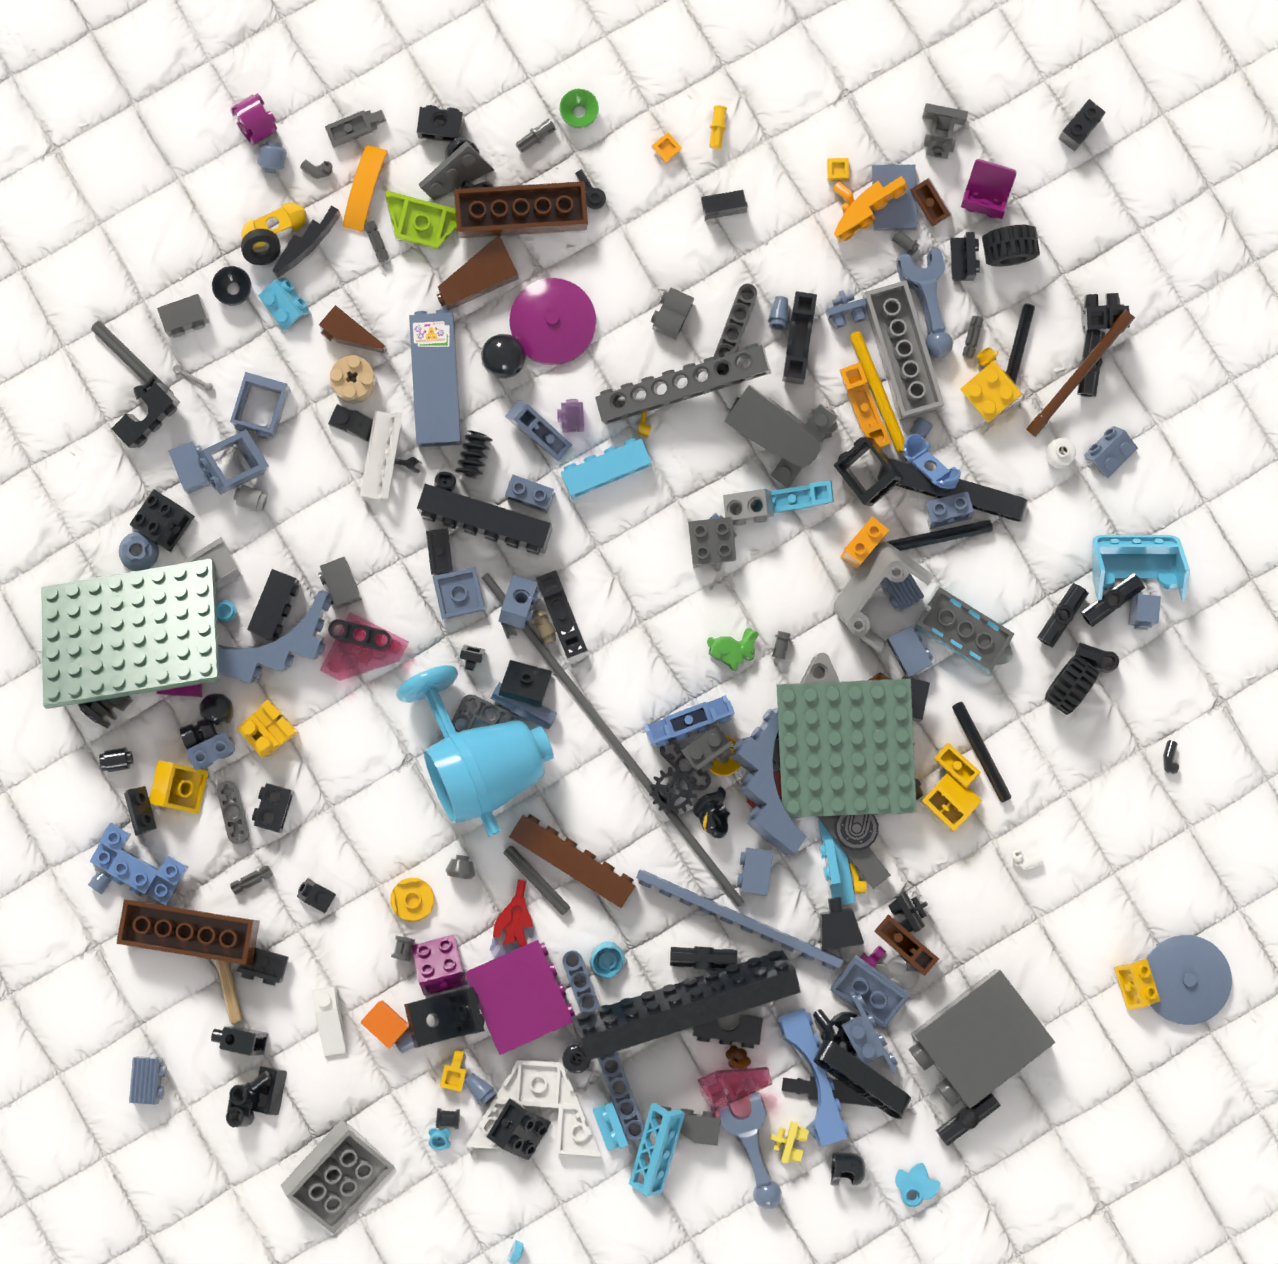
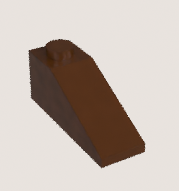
M336 305L319 324L322 330L321 335L329 341L333 339L340 344L381 353L387 351L386 346Z
M889 914L874 930L880 938L924 976L939 960L935 954Z

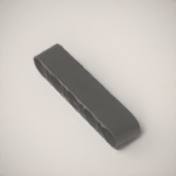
M747 283L740 286L713 356L716 359L720 358L719 353L722 351H738L757 298V289L754 285ZM749 291L753 294V298L746 300L741 294ZM742 311L746 317L738 320L734 317V313ZM729 331H735L738 334V338L730 340L726 334ZM729 365L721 366L719 371L726 375L729 372Z

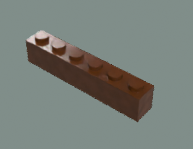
M530 813L527 817L522 815L509 838L622 909L635 888V885L632 884L634 879L624 873L619 876L613 872L615 867L605 861L603 864H600L595 860L596 855L585 849L584 852H581L576 848L578 844L568 837L565 841L557 836L559 832L549 825L546 829L539 825L541 820Z

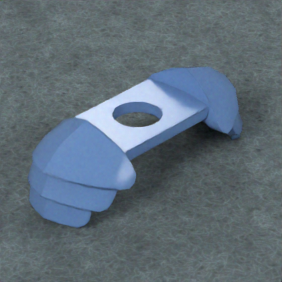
M920 434L909 435L903 446V454L906 459L930 479L934 485L947 489L955 488L960 479L961 471L956 469V467L948 469L928 451L930 444L926 443L925 439L920 437ZM931 462L937 468L929 471L924 467V464Z

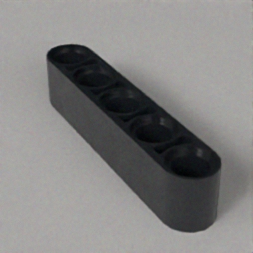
M823 1040L814 1058L815 1064L889 1116L896 1119L903 1117L911 1101L910 1095L835 1042Z

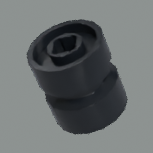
M205 719L197 721L195 726L188 724L179 729L186 750L217 735L214 724ZM200 731H202V733H203V736H204L203 739L200 738V735H199V732H200Z

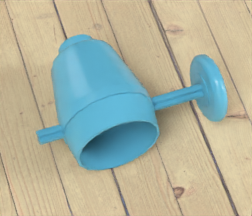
M442 665L425 670L400 685L396 696L404 703L416 702L427 698L444 736V739L423 751L426 767L436 794L453 824L480 817L488 836H495L501 830L492 811L519 795L544 776V762L554 759L550 741L541 726L530 730L524 722L519 720L456 732L439 692L455 682L458 677V671L451 665Z

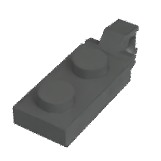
M362 110L324 127L333 148L373 132L378 129V124L386 121L382 110L371 113L370 110Z

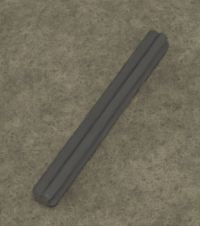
M97 321L92 325L91 330L145 383L155 375L101 321ZM157 377V379H156V380L154 381V383L150 386V388H151L155 383H163V382Z

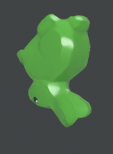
M747 628L744 631L742 640L739 642L731 636L709 637L707 639V645L710 647L708 654L728 665L731 670L737 671L744 659L748 661L754 659L755 648L753 643L758 637V632Z

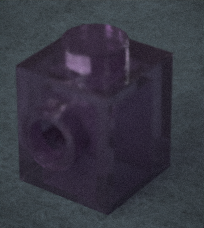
M567 399L566 403H561V409H557L558 422H562L563 432H584L583 402H579L578 399Z

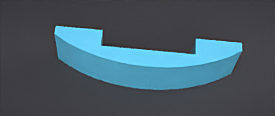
M831 480L771 491L773 513L811 508L834 502ZM759 501L756 504L755 508L757 512L761 511L763 508V503L761 501Z

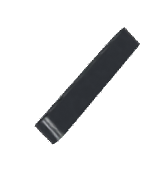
M889 458L904 477L896 485L897 487L938 499L968 492L973 509L1017 522H1022L1028 502L1023 497L959 479L955 488L938 487L914 465ZM882 463L877 480H880L888 473Z

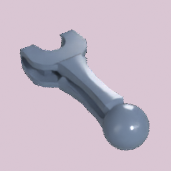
M939 248L931 249L927 254V268L925 269L915 266L909 254H899L896 260L900 281L907 280L908 286L915 290L924 312L928 336L925 342L928 352L935 358L946 357L952 351L953 340L945 332L937 301V280L945 270L942 252Z
M759 1092L751 1095L752 1112L746 1117L735 1115L728 1102L719 1103L718 1110L723 1128L728 1133L741 1139L750 1157L756 1181V1187L753 1192L754 1200L759 1207L772 1209L780 1203L782 1191L780 1186L771 1180L761 1151L759 1129L764 1124L767 1116L763 1098Z

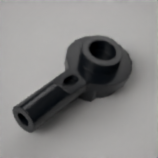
M582 169L577 171L575 175L580 182L585 181L587 206L596 210L602 208L606 202L605 193L599 188H593Z

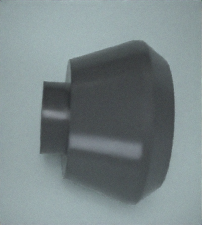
M456 855V859L451 858L445 869L447 875L451 877L472 879L475 876L473 861H469V856Z

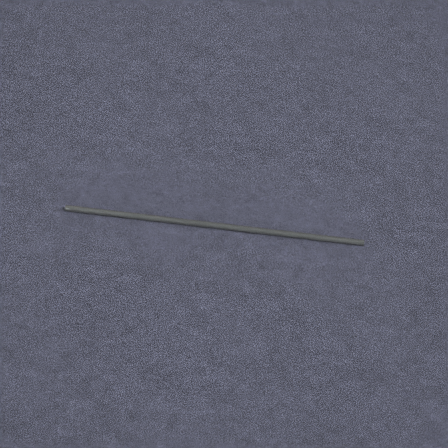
M486 573L481 577L482 580L503 605L506 595L490 574ZM526 622L524 629L521 630L648 793L654 792V789L650 787V784H653ZM659 792L661 800L666 804L667 801ZM664 808L663 812L737 907L741 906L745 901L682 820L675 814L674 810H671L668 815L666 813L667 809Z

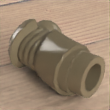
M534 610L529 623L531 625L536 624L544 644L556 641V630L547 618L548 613L543 610Z

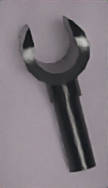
M155 375L143 385L134 387L136 400L140 399L157 379Z
M410 457L408 460L395 458L394 464L404 465L414 473L420 472L414 466L417 463L423 464L415 457Z

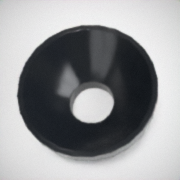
M224 267L215 274L212 280L214 296L225 305L236 306L245 302L252 290L250 277L240 267ZM231 283L239 284L240 290L237 294L232 295L228 293L227 288Z

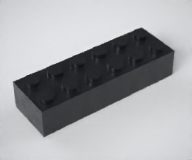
M426 483L417 506L420 516L426 521L435 523V520L443 523V526L451 529H456V526L461 527L467 534L476 536L477 533H480L489 541L497 542L499 539L504 541L506 546L515 549L521 546L527 549L526 552L534 555H539V553L545 554L553 530L550 522Z

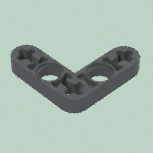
M470 694L462 699L451 722L455 731L461 732L455 727V723L459 718L467 720L468 726L465 730L471 729L476 718L489 725H495L500 720L502 712L505 713L503 718L510 721L511 718H514V721H518L519 718L515 714L476 695ZM475 699L477 707L476 709L471 708L469 715H473L472 719L460 714L461 710L466 712L468 708L465 704L466 701ZM489 708H494L497 711V717L491 721L485 718V711Z

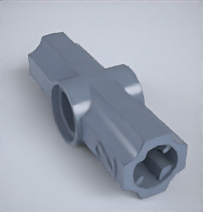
M498 683L490 699L509 708L512 713L525 720L529 719L543 728L550 729L558 714L557 712L543 705L540 707L499 696L502 683Z

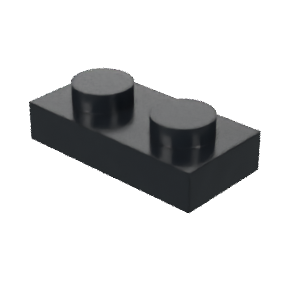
M448 528L426 531L431 575L453 572Z

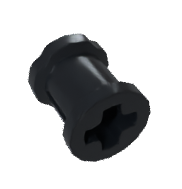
M437 1108L436 1128L447 1126L458 1130L460 1109L445 1111Z

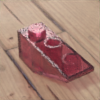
M768 1067L718 1070L697 1080L701 1094L712 1112L772 1085Z

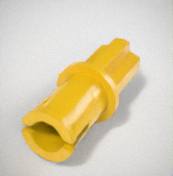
M721 105L714 106L713 120L709 127L711 129L709 147L715 150L722 148L723 134L726 130L725 118L727 107Z

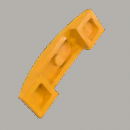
M366 145L349 194L343 227L364 232V224L367 223L369 207L380 171L382 172L387 150Z
M858 362L840 369L847 396L863 436L873 438L880 448L891 444L885 425L881 421L867 385L868 381L861 363Z

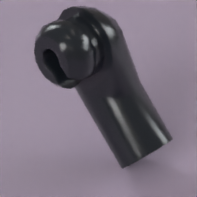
M819 1009L813 1013V1017L824 1030L820 1034L821 1039L826 1040L825 1031L830 1019L822 1009Z

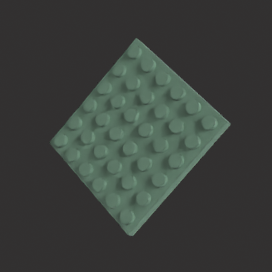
M911 678L776 685L782 805L789 817L917 812Z

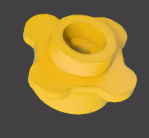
M991 347L983 349L976 356L979 360L977 364L988 366L993 360H996L999 352H994Z

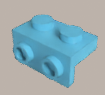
M287 278L274 280L258 295L282 330L288 329L301 316L310 313L305 300L297 294L294 285Z

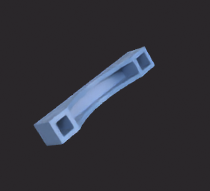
M804 1008L779 1016L777 1021L783 1040L791 1044L802 1054L815 1078L818 1103L812 1128L818 1146L823 1147L847 1139L846 1134L849 1133L846 1121H842L839 1114L842 1111L838 1098L834 1099L832 1090H834L831 1077L827 1078L825 1070L814 1062L820 1042L817 1034L812 1032L811 1025H813L810 1013H806Z

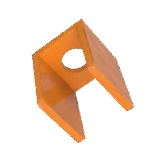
M383 1000L379 1001L361 1020V1024L388 1049L409 1028V1024Z

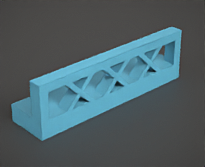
M657 1103L651 1104L629 1185L647 1197L663 1192L685 1112L680 1109L668 1111ZM656 1113L663 1116L659 1126L655 1118ZM651 1132H654L656 1138L655 1145L653 1146L650 1140ZM646 1152H648L650 1157V1163L648 1166L646 1165L644 1159ZM640 1172H642L645 1180L643 1185L637 1181Z

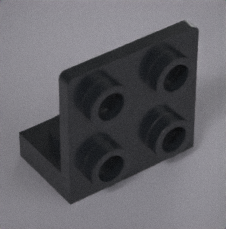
M154 489L130 522V526L171 552L195 516Z
M509 1098L486 1137L503 1150L529 1160L535 1153L541 1139L547 1133L551 1121L527 1110L518 1102Z

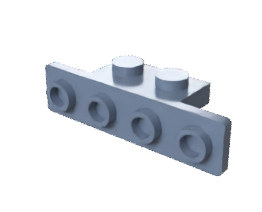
M851 991L849 994L861 1015L844 1023L842 1027L859 1059L863 1063L868 1064L883 1055L893 1074L896 1073L895 1065L898 1063L892 1052L889 1054L886 1052L884 1046L888 1044L882 1033L877 1035L873 1028L877 1024L871 1013L866 1015L863 1009L866 1004L860 994L856 996Z

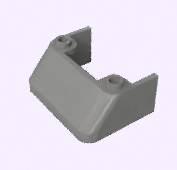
M879 542L834 602L835 612L848 629L878 652H881L887 641L870 630V619L861 610L884 577L898 583L904 581L909 573L929 585L935 576L888 542Z

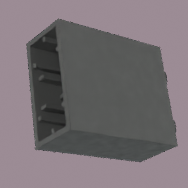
M994 969L910 1033L917 1043L908 1050L924 1071L933 1064L938 1069L944 1079L936 1087L951 1107L962 1101L966 1107L972 1108L1056 1042L1003 972Z

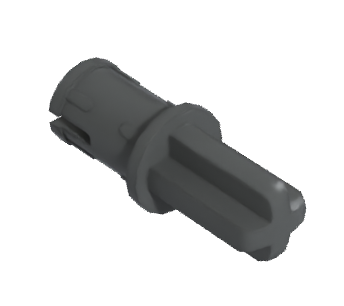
M547 119L538 127L531 128L530 133L515 144L517 149L523 153L534 144L542 143L541 140L556 131L555 125L550 119Z

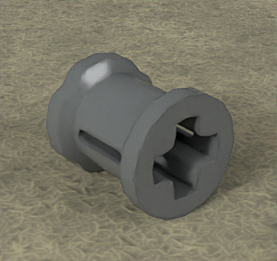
M396 935L395 951L391 954V957L410 961L412 943H415V939Z

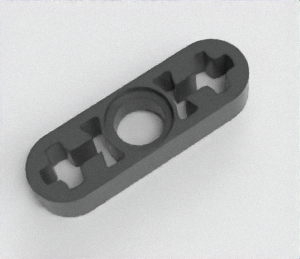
M224 781L218 786L217 793L227 836L232 843L242 844L248 839L249 832L239 789L235 783ZM226 785L234 789V792L230 793L231 800L236 799L237 803L224 804V801H229L228 796L222 793L226 789ZM231 806H236L239 810V815L235 819H230L227 815V810ZM241 820L242 824L237 825L239 831H243L244 835H241V839L238 840L237 837L232 836V833L236 832L235 825L230 826L229 822L235 823Z

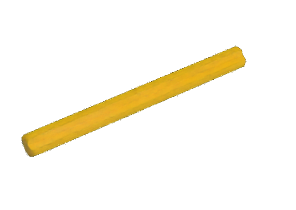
M860 331L854 332L850 335V340L862 365L897 453L904 452V436Z

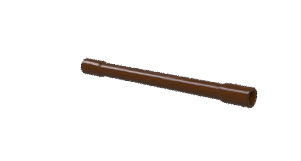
M1126 309L1114 322L1112 328L1042 412L1026 428L1028 432L1035 437L1041 432L1053 414L1118 336L1132 323L1135 317Z

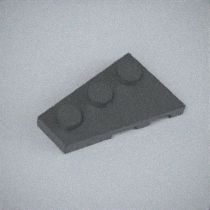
M466 141L418 185L430 198L436 200L454 191V189L460 188L463 181L472 182L492 172L494 168Z

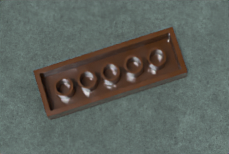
M585 181L454 189L457 238L587 230L588 227Z
M124 899L116 944L252 965L260 921Z

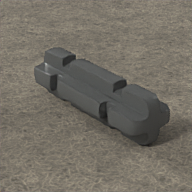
M372 220L365 223L364 227L374 252H377L378 262L387 261L389 255L381 235L377 231L378 228L375 221Z
M972 316L971 327L968 329L965 341L966 346L962 353V356L966 358H973L975 355V347L977 346L981 331L979 328L982 327L983 323L982 317Z
M266 865L260 868V871H254L240 878V881L232 882L230 884L232 892L238 894L244 888L248 889L261 882L263 878L271 877L273 874L270 867Z

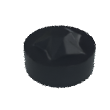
M440 472L435 476L434 486L452 492L456 487V477L450 472Z

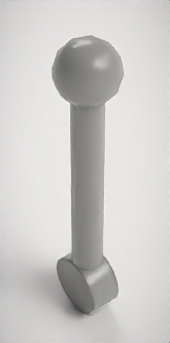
M179 365L173 367L174 373L186 376L204 386L207 391L213 390L212 383H205L182 370V367Z

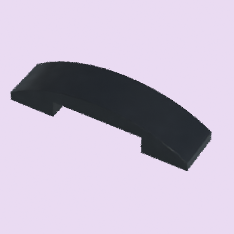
M555 570L536 577L567 659L588 651L557 571Z

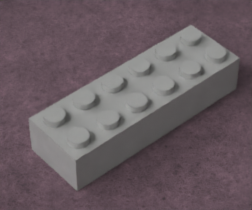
M907 280L866 291L863 295L867 303L866 311L899 421L942 409L944 406L943 398Z

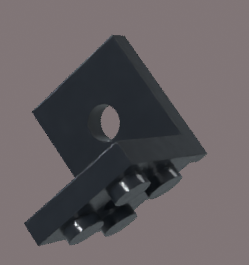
M474 987L404 1004L414 1048L485 1031L484 1018L478 1006L479 997ZM429 1014L435 1018L433 1027L427 1024V1016Z

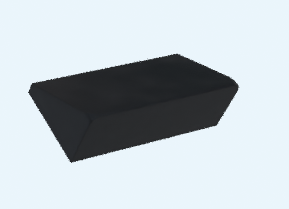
M260 1066L258 1076L267 1071L271 1078L257 1089L258 1096L252 1104V1110L267 1115H278L287 1071Z

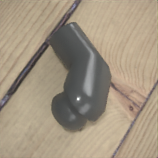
M305 159L300 166V169L315 179L328 177L333 170V166L329 161H324L321 165L315 166Z

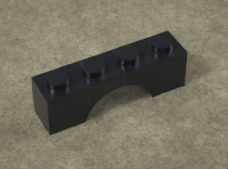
M795 292L782 378L783 382L804 384L817 294Z

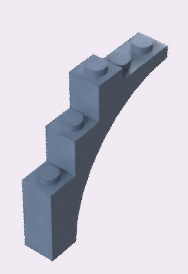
M318 591L312 607L302 621L288 634L276 641L249 648L227 647L218 644L219 673L252 683L255 679L258 680L262 673L263 667H260V664L282 672L287 667H291L294 660V655H291L292 652L313 660L317 659L318 656H322L326 644L323 643L325 637L318 635L317 632L322 631L325 622L322 619L324 611L328 612L332 599H329L330 592Z
M778 708L769 709L762 718L764 721L760 727L755 728L750 737L740 738L735 742L732 748L734 751L730 757L749 771L741 779L742 785L738 789L757 805L750 812V819L746 824L787 856L796 854L807 836L793 823L777 793L772 761L774 743L779 729Z

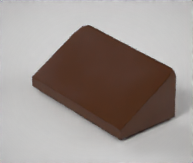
M930 178L910 189L932 227L952 215Z

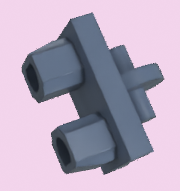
M843 290L839 291V298L832 300L834 306H839L827 309V319H831L835 329L847 325L844 316L846 314L852 313L854 323L864 321L866 319L865 308L867 305L865 298L853 301L855 300L853 294L846 296Z

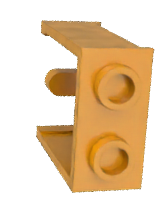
M872 516L846 546L840 557L857 570L877 544L885 538L889 529Z

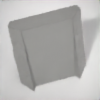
M222 537L185 559L187 563L212 558L215 570V592L228 583L236 582L242 575L239 566Z

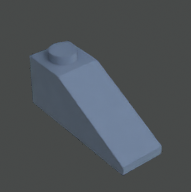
M518 400L505 415L520 431L557 461L572 446L564 436L526 402Z

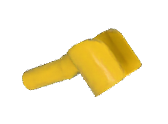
M647 412L641 414L638 434L648 438L652 426L645 424Z
M853 863L849 864L854 881V892L866 893V881H859L855 865Z

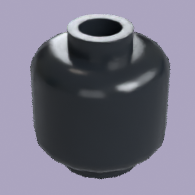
M579 1044L570 1045L563 1053V1065L571 1073H582L590 1066L591 1060L586 1061Z

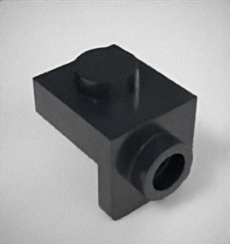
M307 878L300 885L297 895L304 903L323 913H326L336 896L334 892L319 885L310 878Z

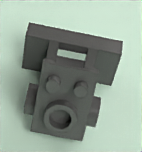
M925 104L922 118L932 119L930 135L926 134L923 147H927L926 155L947 159L949 152L953 153L956 142L952 137L954 124L964 126L968 111ZM935 130L948 131L947 137L936 135Z

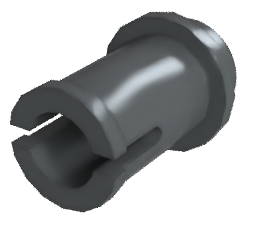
M900 229L891 240L903 248L906 254L914 255L920 246L917 240H912Z
M778 631V634L775 635L777 638L772 657L786 658L789 640L792 641L790 633Z

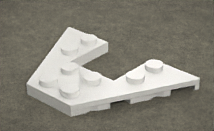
M518 1059L466 1144V1147L503 1150L486 1136L507 1101L511 1098L522 1106L559 1108L556 1154L600 1157V1151L562 1062Z

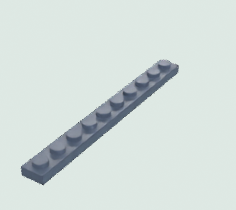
M639 869L636 878L639 879V884L647 888H651L652 885L660 888L659 893L671 898L673 894L680 897L679 902L688 906H692V903L700 906V911L708 915L716 913L721 916L720 920L732 925L734 921L741 925L740 929L752 934L753 931L761 933L760 938L771 943H773V940L782 943L781 947L793 952L794 949L802 952L801 956L811 961L817 958L823 961L821 965L829 969L841 968L844 961L843 958L827 951H822L816 946L643 869Z

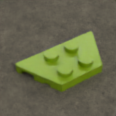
M386 190L385 198L395 239L437 250L455 230V208Z

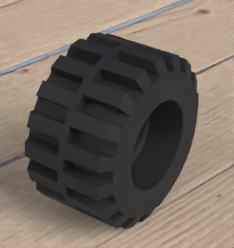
M1031 225L1005 226L991 230L982 236L986 264L991 266L1017 265L1031 261L1040 255L1036 227Z
M1078 655L1072 657L1048 688L1045 700L1065 715L1072 713L1096 682L1099 670Z

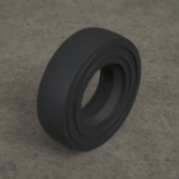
M255 229L248 232L242 239L241 251L243 257L251 264L267 265L275 261L280 254L281 245L279 238L271 230ZM258 242L269 244V248L264 252H255L252 249L254 244Z

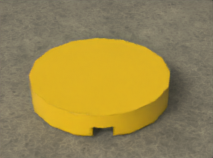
M407 878L401 880L394 887L390 903L394 913L399 918L405 921L416 922L424 919L431 913L434 907L435 895L426 881L419 878Z

